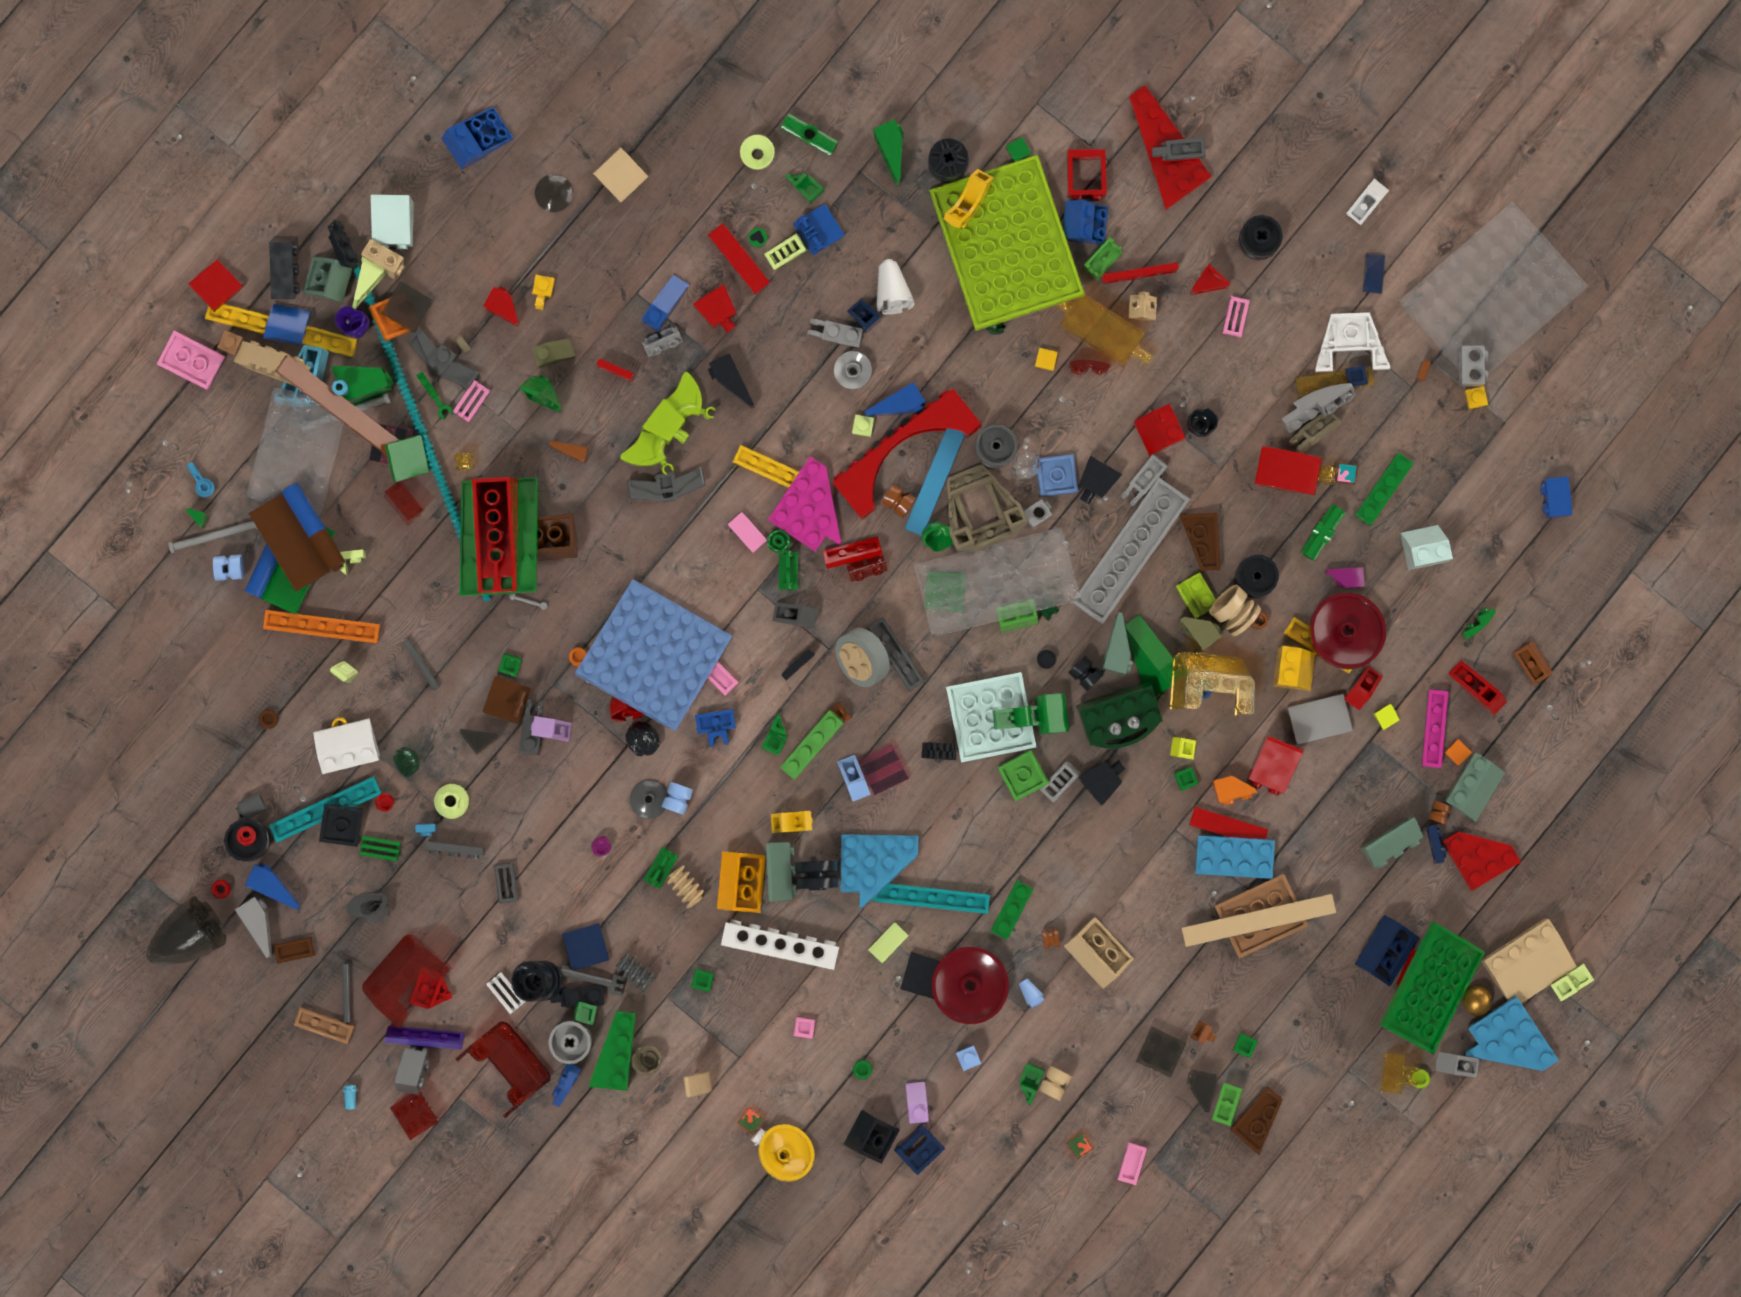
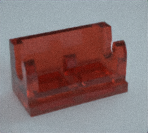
M398 481L384 492L385 499L407 526L416 517H420L422 511H424L401 481Z

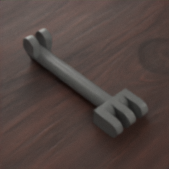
M561 965L560 971L563 978L570 977L610 987V994L622 996L623 992L616 991V987L624 989V984L617 983L618 980L626 981V978H623V976L613 974L611 980L570 970L568 966Z

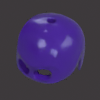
M350 306L342 307L335 316V324L345 335L351 338L360 339L363 337L370 325V320L363 311L355 310Z

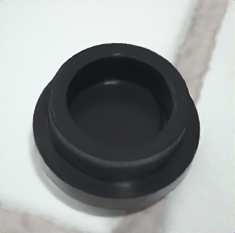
M1043 650L1037 656V663L1043 669H1050L1056 663V656L1050 650Z

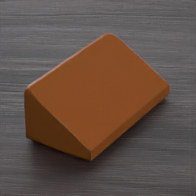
M1533 641L1514 652L1533 685L1553 673Z

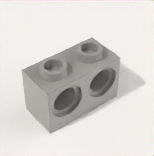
M1461 346L1458 348L1459 386H1483L1485 381H1488V370H1485L1488 352L1485 351V346ZM1470 352H1475L1478 355L1477 361H1472L1469 358ZM1470 371L1477 372L1478 380L1470 378Z

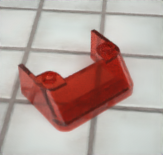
M504 1021L496 1024L456 1058L458 1062L468 1053L479 1062L488 1058L511 1085L512 1088L507 1092V1098L513 1107L503 1115L504 1118L514 1112L551 1079L547 1068L511 1025Z

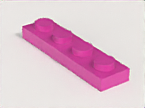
M1428 690L1421 766L1442 767L1448 691Z

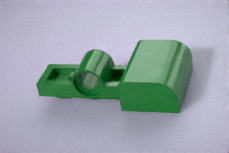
M1065 693L1036 696V706L993 710L994 729L1038 725L1040 735L1069 732Z

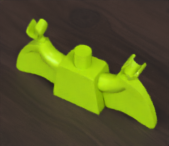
M684 372L676 391L666 400L663 399L642 426V432L637 442L621 454L620 459L636 466H653L661 463V472L667 475L664 470L665 466L668 465L671 471L674 468L665 461L667 458L664 454V448L674 438L682 444L686 442L690 435L682 430L685 419L690 415L700 416V414H703L705 419L714 418V416L708 415V410L716 411L714 407L701 408V392L697 383L688 372Z

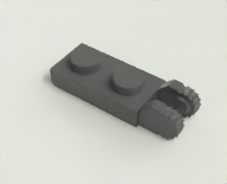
M527 700L519 753L539 755L541 737L531 735V725L535 716H530L533 703L532 700ZM539 701L537 717H542L544 702Z

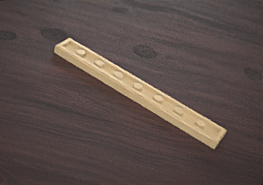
M1329 894L1183 927L1181 930L1185 947L1333 914L1336 913L1333 896Z

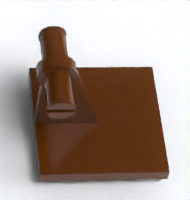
M495 676L482 712L519 725L531 688Z

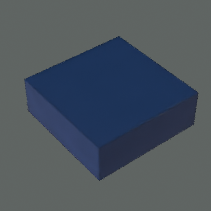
M1364 365L1345 369L1347 383H1351L1353 387L1368 384Z

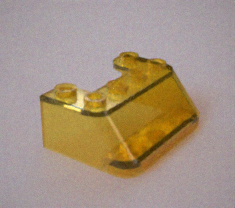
M1192 652L1176 654L1173 663L1170 709H1197L1202 704L1203 691L1236 694L1235 715H1253L1255 682L1241 658Z

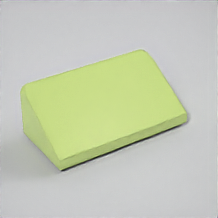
M894 922L868 950L883 963L909 935Z

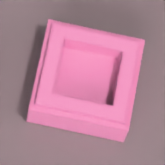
M796 1017L793 1036L813 1039L815 1019Z

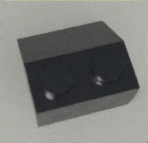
M861 1110L844 1145L882 1164L900 1129Z

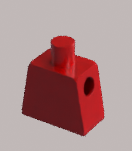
M724 284L693 303L694 308L713 329L721 325L725 332L729 333L736 328L731 318L736 316V311Z

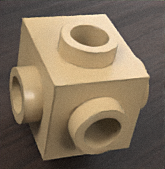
M1138 292V295H1130V319L1139 321L1156 320L1157 297L1150 296L1149 292Z

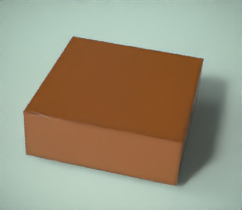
M1423 360L1415 378L1416 381L1423 382L1431 365L1429 361Z

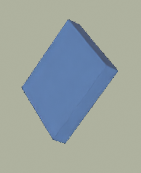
M1074 454L1035 459L1040 497L1078 493Z

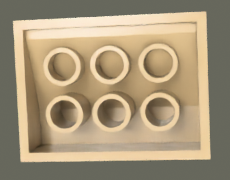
M1545 918L1481 961L1505 999L1508 1001L1517 996L1521 1003L1577 967L1549 919Z

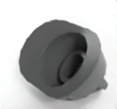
M385 893L360 894L350 900L347 905V912L351 917L365 918L372 923L379 922L383 918L390 916L387 904L388 896Z

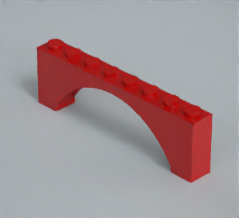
M948 389L940 394L939 400L935 403L933 401L928 403L921 414H914L909 419L910 422L905 426L900 425L894 430V435L890 438L888 436L883 438L876 449H869L864 454L865 457L860 461L855 460L849 465V470L845 473L842 471L834 477L833 486L861 521L876 510L873 496L876 477L885 458L897 445L918 434L946 431V429L961 431L968 439L982 428L981 422L954 389L950 391Z

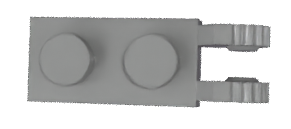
M810 320L812 325L824 327V331L821 333L815 330H808L807 335L821 338L824 341L859 348L863 329L830 321Z
M1153 454L1120 497L1126 498L1134 488L1139 492L1131 500L1130 505L1134 506L1141 496L1147 493L1168 465Z

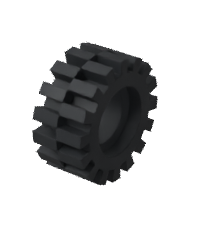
M922 742L921 758L956 760L957 745Z

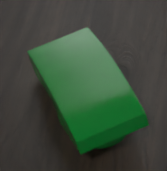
M1487 607L1477 612L1479 616L1474 618L1477 626L1475 623L1464 628L1465 632L1461 633L1463 639L1467 640L1481 631L1495 615V608L1489 611Z

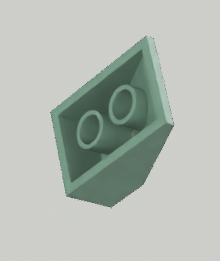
M1118 612L1115 616L1101 670L1124 676L1126 672H1130L1133 661L1130 660L1131 654L1123 614Z

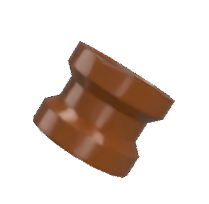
M1057 928L1052 929V931L1042 930L1044 949H1049L1050 946L1060 947Z

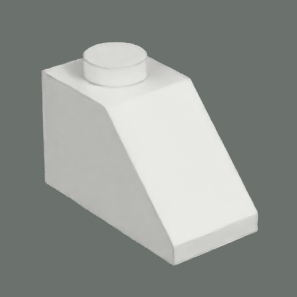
M1373 179L1346 214L1362 225L1389 190L1376 179Z

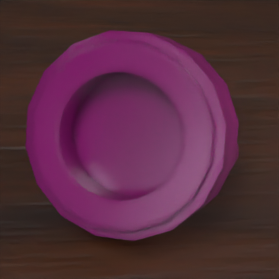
M606 836L596 838L591 844L593 854L596 856H604L611 851V845Z

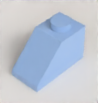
M852 755L837 761L852 801L871 795L856 756Z

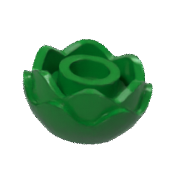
M776 529L768 534L767 546L771 551L783 553L790 547V535L782 529Z

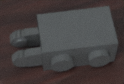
M411 1045V1049L404 1048L394 1081L396 1091L419 1095L421 1088L423 1089L425 1086V1073L429 1071L431 1060L428 1058L430 1047L423 1046L422 1051H418L419 1046Z

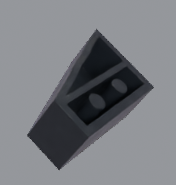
M275 236L269 242L271 299H295L297 294L300 293V284L297 283V275H299V264H297L299 252L298 236Z

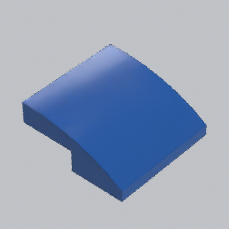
M273 304L263 339L301 346L306 335V327L311 317V311Z

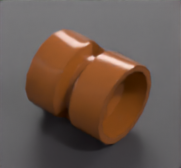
M894 483L880 504L889 510L893 508L894 513L903 519L916 498L908 492L904 494L903 489Z

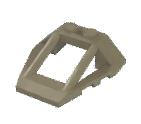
M983 464L947 478L949 529L957 551H979L1013 537L1028 523L1021 504L1002 487ZM985 485L999 520L973 530L959 495ZM996 490L1010 507L1009 510H1003ZM956 509L964 526L962 529L958 528Z

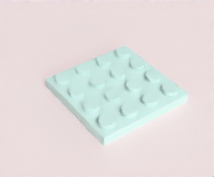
M1022 672L946 687L961 763L1036 748L1032 726L994 729L993 710L1028 706Z

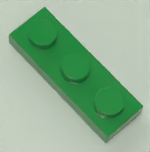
M1016 880L990 932L1008 940L1034 889Z

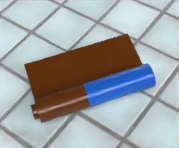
M299 483L287 487L282 491L281 495L249 513L296 592L332 571L335 573L344 568L345 559Z

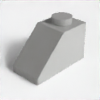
M1438 1052L1435 1071L1477 1078L1480 1059Z

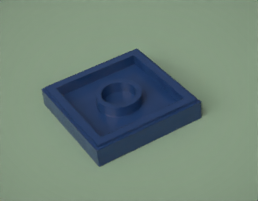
M599 923L562 934L572 970H578L610 960Z

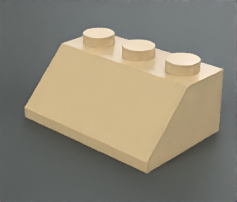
M1096 917L1088 922L1064 946L1103 989L1114 981L1134 960Z

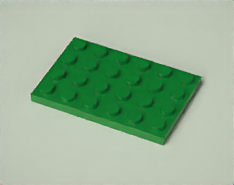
M1432 921L1379 1025L1434 1055L1486 952Z

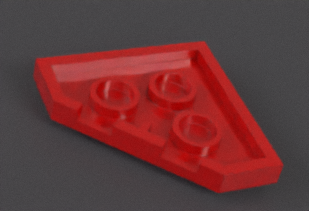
M1459 831L1441 841L1470 891L1475 890L1521 863L1512 845Z

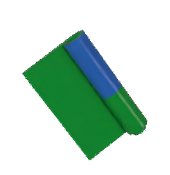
M325 527L333 539L335 531ZM266 543L244 591L297 615L311 584L296 592Z

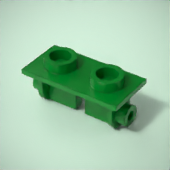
M784 551L779 553V590H798V552Z
M662 847L646 874L644 881L661 889L679 856Z

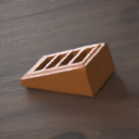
M549 441L551 448L586 464L587 447Z

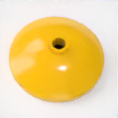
M786 1124L777 1125L770 1128L760 1140L758 1148L760 1162L764 1169L774 1178L788 1182L796 1181L804 1177L812 1168L814 1148L809 1137L799 1128Z

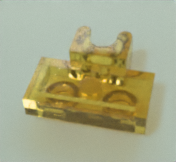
M1385 1053L1381 1091L1401 1094L1402 1085L1417 1086V1081L1411 1080L1409 1075L1411 1072H1418L1419 1067L1405 1065L1406 1055Z

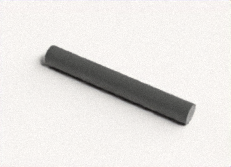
M408 638L403 644L432 689H438L440 685Z
M342 964L344 1022H352L350 964Z

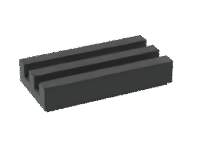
M514 863L494 865L499 904L519 901ZM508 867H510L514 898H510V890L507 875ZM501 868L503 869L506 899H503L499 873Z

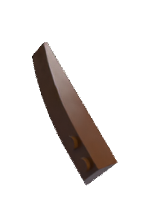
M562 514L538 517V561L578 558V539L574 515Z

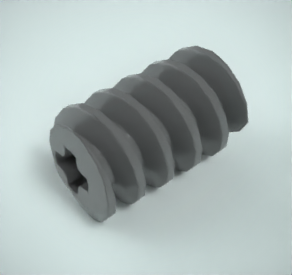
M628 951L616 965L618 966L617 973L624 971L623 978L630 976L629 983L636 981L634 987L642 986L640 992L644 993L656 979L653 978L655 972L647 973L649 967L641 968L643 962L635 963L637 957L634 956L630 959L631 952Z

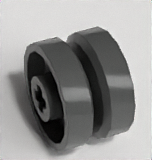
M994 424L985 427L979 433L975 442L977 459L981 464L992 469L1006 467L1012 462L1017 452L1015 434L1003 425ZM998 443L1000 445L999 449H994L993 444Z

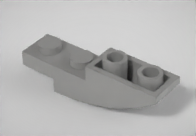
M1348 383L1329 386L1293 403L1295 410L1282 418L1287 432L1290 433L1293 430L1299 429L1302 424L1309 419L1315 418L1320 412L1325 417L1328 414L1334 413L1344 403L1350 402L1356 396L1353 385Z

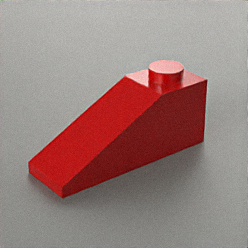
M1462 660L1448 673L1455 682L1492 715L1495 716L1507 703L1503 693Z

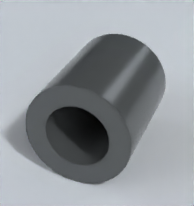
M258 792L238 802L236 810L241 818L249 819L267 810V806L263 797Z

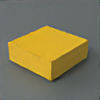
M1039 348L1035 367L1054 371L1058 352Z

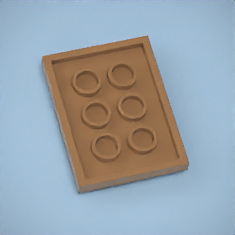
M1281 874L1215 905L1214 908L1219 918L1222 919L1297 902L1285 874ZM1306 920L1228 938L1238 959L1309 925Z

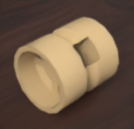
M1050 1066L1046 1073L1047 1080L1042 1081L1038 1090L1061 1101L1065 1093L1063 1088L1069 1085L1072 1076Z

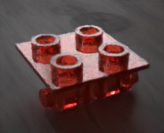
M422 1092L419 1095L410 1094L390 1107L410 1140L438 1123V1116L436 1117L433 1111H431L432 1107L428 1106L429 1102H426Z

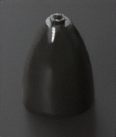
M196 896L182 903L162 922L153 935L147 949L148 960L156 965L181 964L204 957L224 946L226 935L222 934L220 928L222 922L215 910L206 901L200 902Z

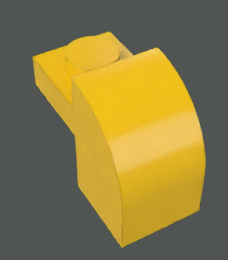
M811 811L771 814L772 833L812 830L813 819Z

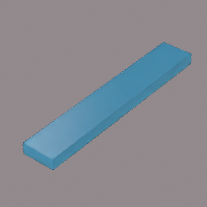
M946 429L905 526V530L921 536L923 529L927 526L963 441L964 434L961 431Z

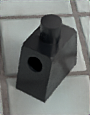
M1090 456L1078 485L1084 489L1080 500L1089 505L1094 496L1102 499L1122 474Z
M1119 760L1111 767L1106 762H1103L1080 775L1078 779L1102 806L1121 785L1122 781L1118 775L1126 768Z

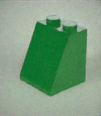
M331 367L336 380H343L347 384L348 393L343 398L354 406L383 395V393L393 391L391 385H394L392 377L388 371L385 372L382 368Z

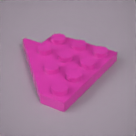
M810 456L768 518V521L815 552L826 536L839 545L841 544L826 466Z

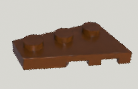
M1218 513L1179 515L1201 571L1221 570Z
M1269 1086L1265 1088L1230 1129L1259 1156L1283 1100Z

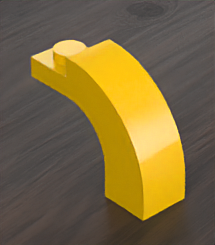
M979 169L974 171L970 175L959 200L945 213L943 220L953 227L965 228L981 206L994 177Z

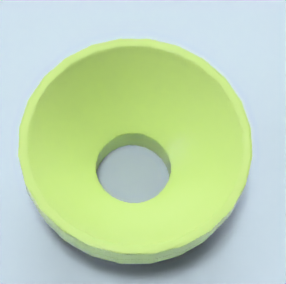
M752 135L742 143L740 157L747 167L761 170L769 166L773 161L775 154L774 146L767 137ZM755 149H760L763 152V157L759 160L752 157V152Z
M447 784L437 791L434 797V805L441 816L455 819L467 811L469 796L463 787L457 784ZM449 795L456 798V804L453 807H448L445 804V798Z

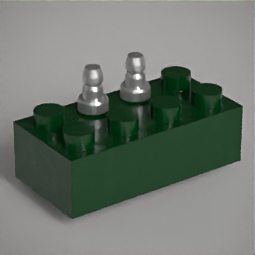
M1149 681L1076 705L1087 742L1090 746L1093 745L1101 748L1129 746L1144 739L1160 722H1163L1153 687ZM1147 727L1141 734L1127 741L1106 743L1107 740L1127 737Z

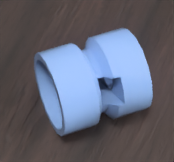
M230 555L229 558L226 556H214L213 573L215 581L227 580L228 577L232 580L243 579L244 563L242 555Z
M670 782L667 789L669 796L664 798L661 807L685 815L688 806L686 801L691 799L693 789Z

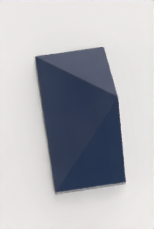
M1365 254L1362 292L1382 293L1385 255Z

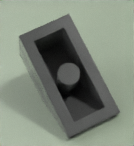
M776 602L772 621L815 628L818 609Z

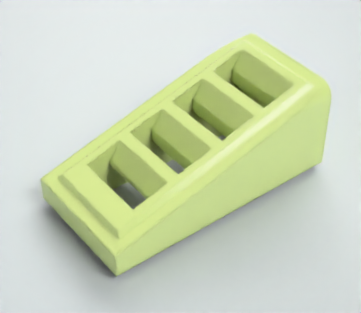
M795 234L766 252L765 256L772 268L776 270L806 252L808 248L801 236ZM793 241H796V243L798 244L800 248L798 251L794 246ZM787 245L790 246L791 250L793 251V254H790L786 247ZM780 249L783 250L787 258H783L779 251ZM773 253H776L777 257L780 260L779 263H777V261L775 260L774 256L772 255Z
M345 661L338 663L330 669L331 673L348 684L358 674V671Z

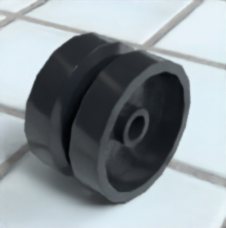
M1254 216L1247 220L1240 231L1238 238L1239 247L1243 254L1250 259L1257 261L1266 260L1273 256L1280 247L1283 238L1282 228L1270 216ZM1262 236L1263 239L1258 240L1257 237Z
M1252 555L1245 558L1237 566L1234 574L1235 584L1247 594V597L1261 598L1271 593L1276 587L1279 580V570L1269 557ZM1256 572L1258 573L1257 575L1261 577L1258 580L1254 578V574Z
M250 819L238 820L231 824L224 837L225 849L229 855L236 860L244 862L256 861L263 857L268 851L271 841L266 827L260 822ZM251 827L254 829L256 839L253 844L244 846L237 841L236 835L240 828ZM248 833L243 834L245 838L250 836Z
M838 861L795 862V871L798 874L808 873V877L796 879V889H809V891L839 887L838 877L826 876V872H836L838 870Z

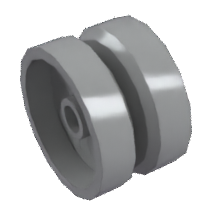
M573 1020L565 1021L556 1026L548 1040L549 1050L553 1057L565 1064L577 1063L586 1058L593 1044L592 1034L584 1024ZM573 1038L575 1042L571 1046L568 1044V1039Z

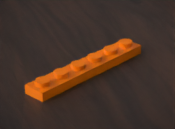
M265 610L263 629L378 644L380 624Z

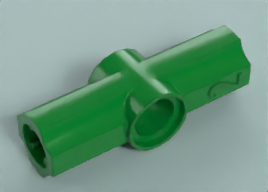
M791 114L786 116L781 126V129L802 140L806 145H811L830 157L839 143L837 140L817 130L815 126L809 125ZM807 131L815 133L812 139H807L804 135Z
M1331 504L1321 521L1319 520L1310 533V538L1300 553L1308 559L1315 561L1324 545H1327L1334 535L1335 528L1341 522L1345 512Z

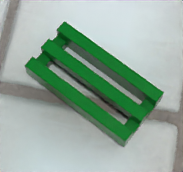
M362 836L359 855L398 861L401 842ZM366 841L396 845V849L367 845ZM365 848L395 853V856L365 852Z

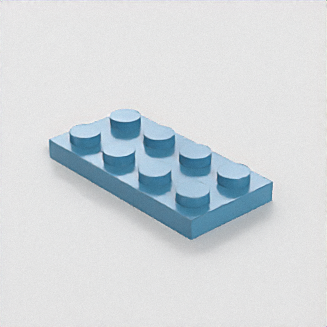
M1198 835L1195 874L1272 879L1275 840Z

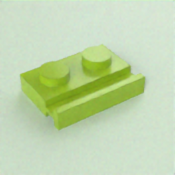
M1201 573L1175 586L1194 619L1209 612L1216 600Z

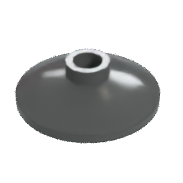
M652 780L642 781L633 788L630 794V805L638 816L646 819L656 818L665 811L666 808L661 806L668 794L660 783ZM646 796L652 797L651 803L645 801Z

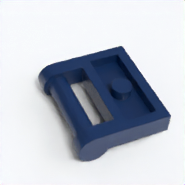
M921 1123L918 1129L900 1147L897 1146L894 1151L918 1176L945 1150V1147ZM924 1134L927 1139L908 1157L905 1152Z

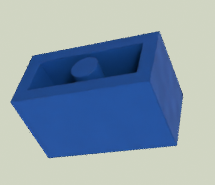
M1569 477L1544 479L1542 481L1543 484H1540L1541 495H1544L1542 512L1546 514V518L1573 515Z

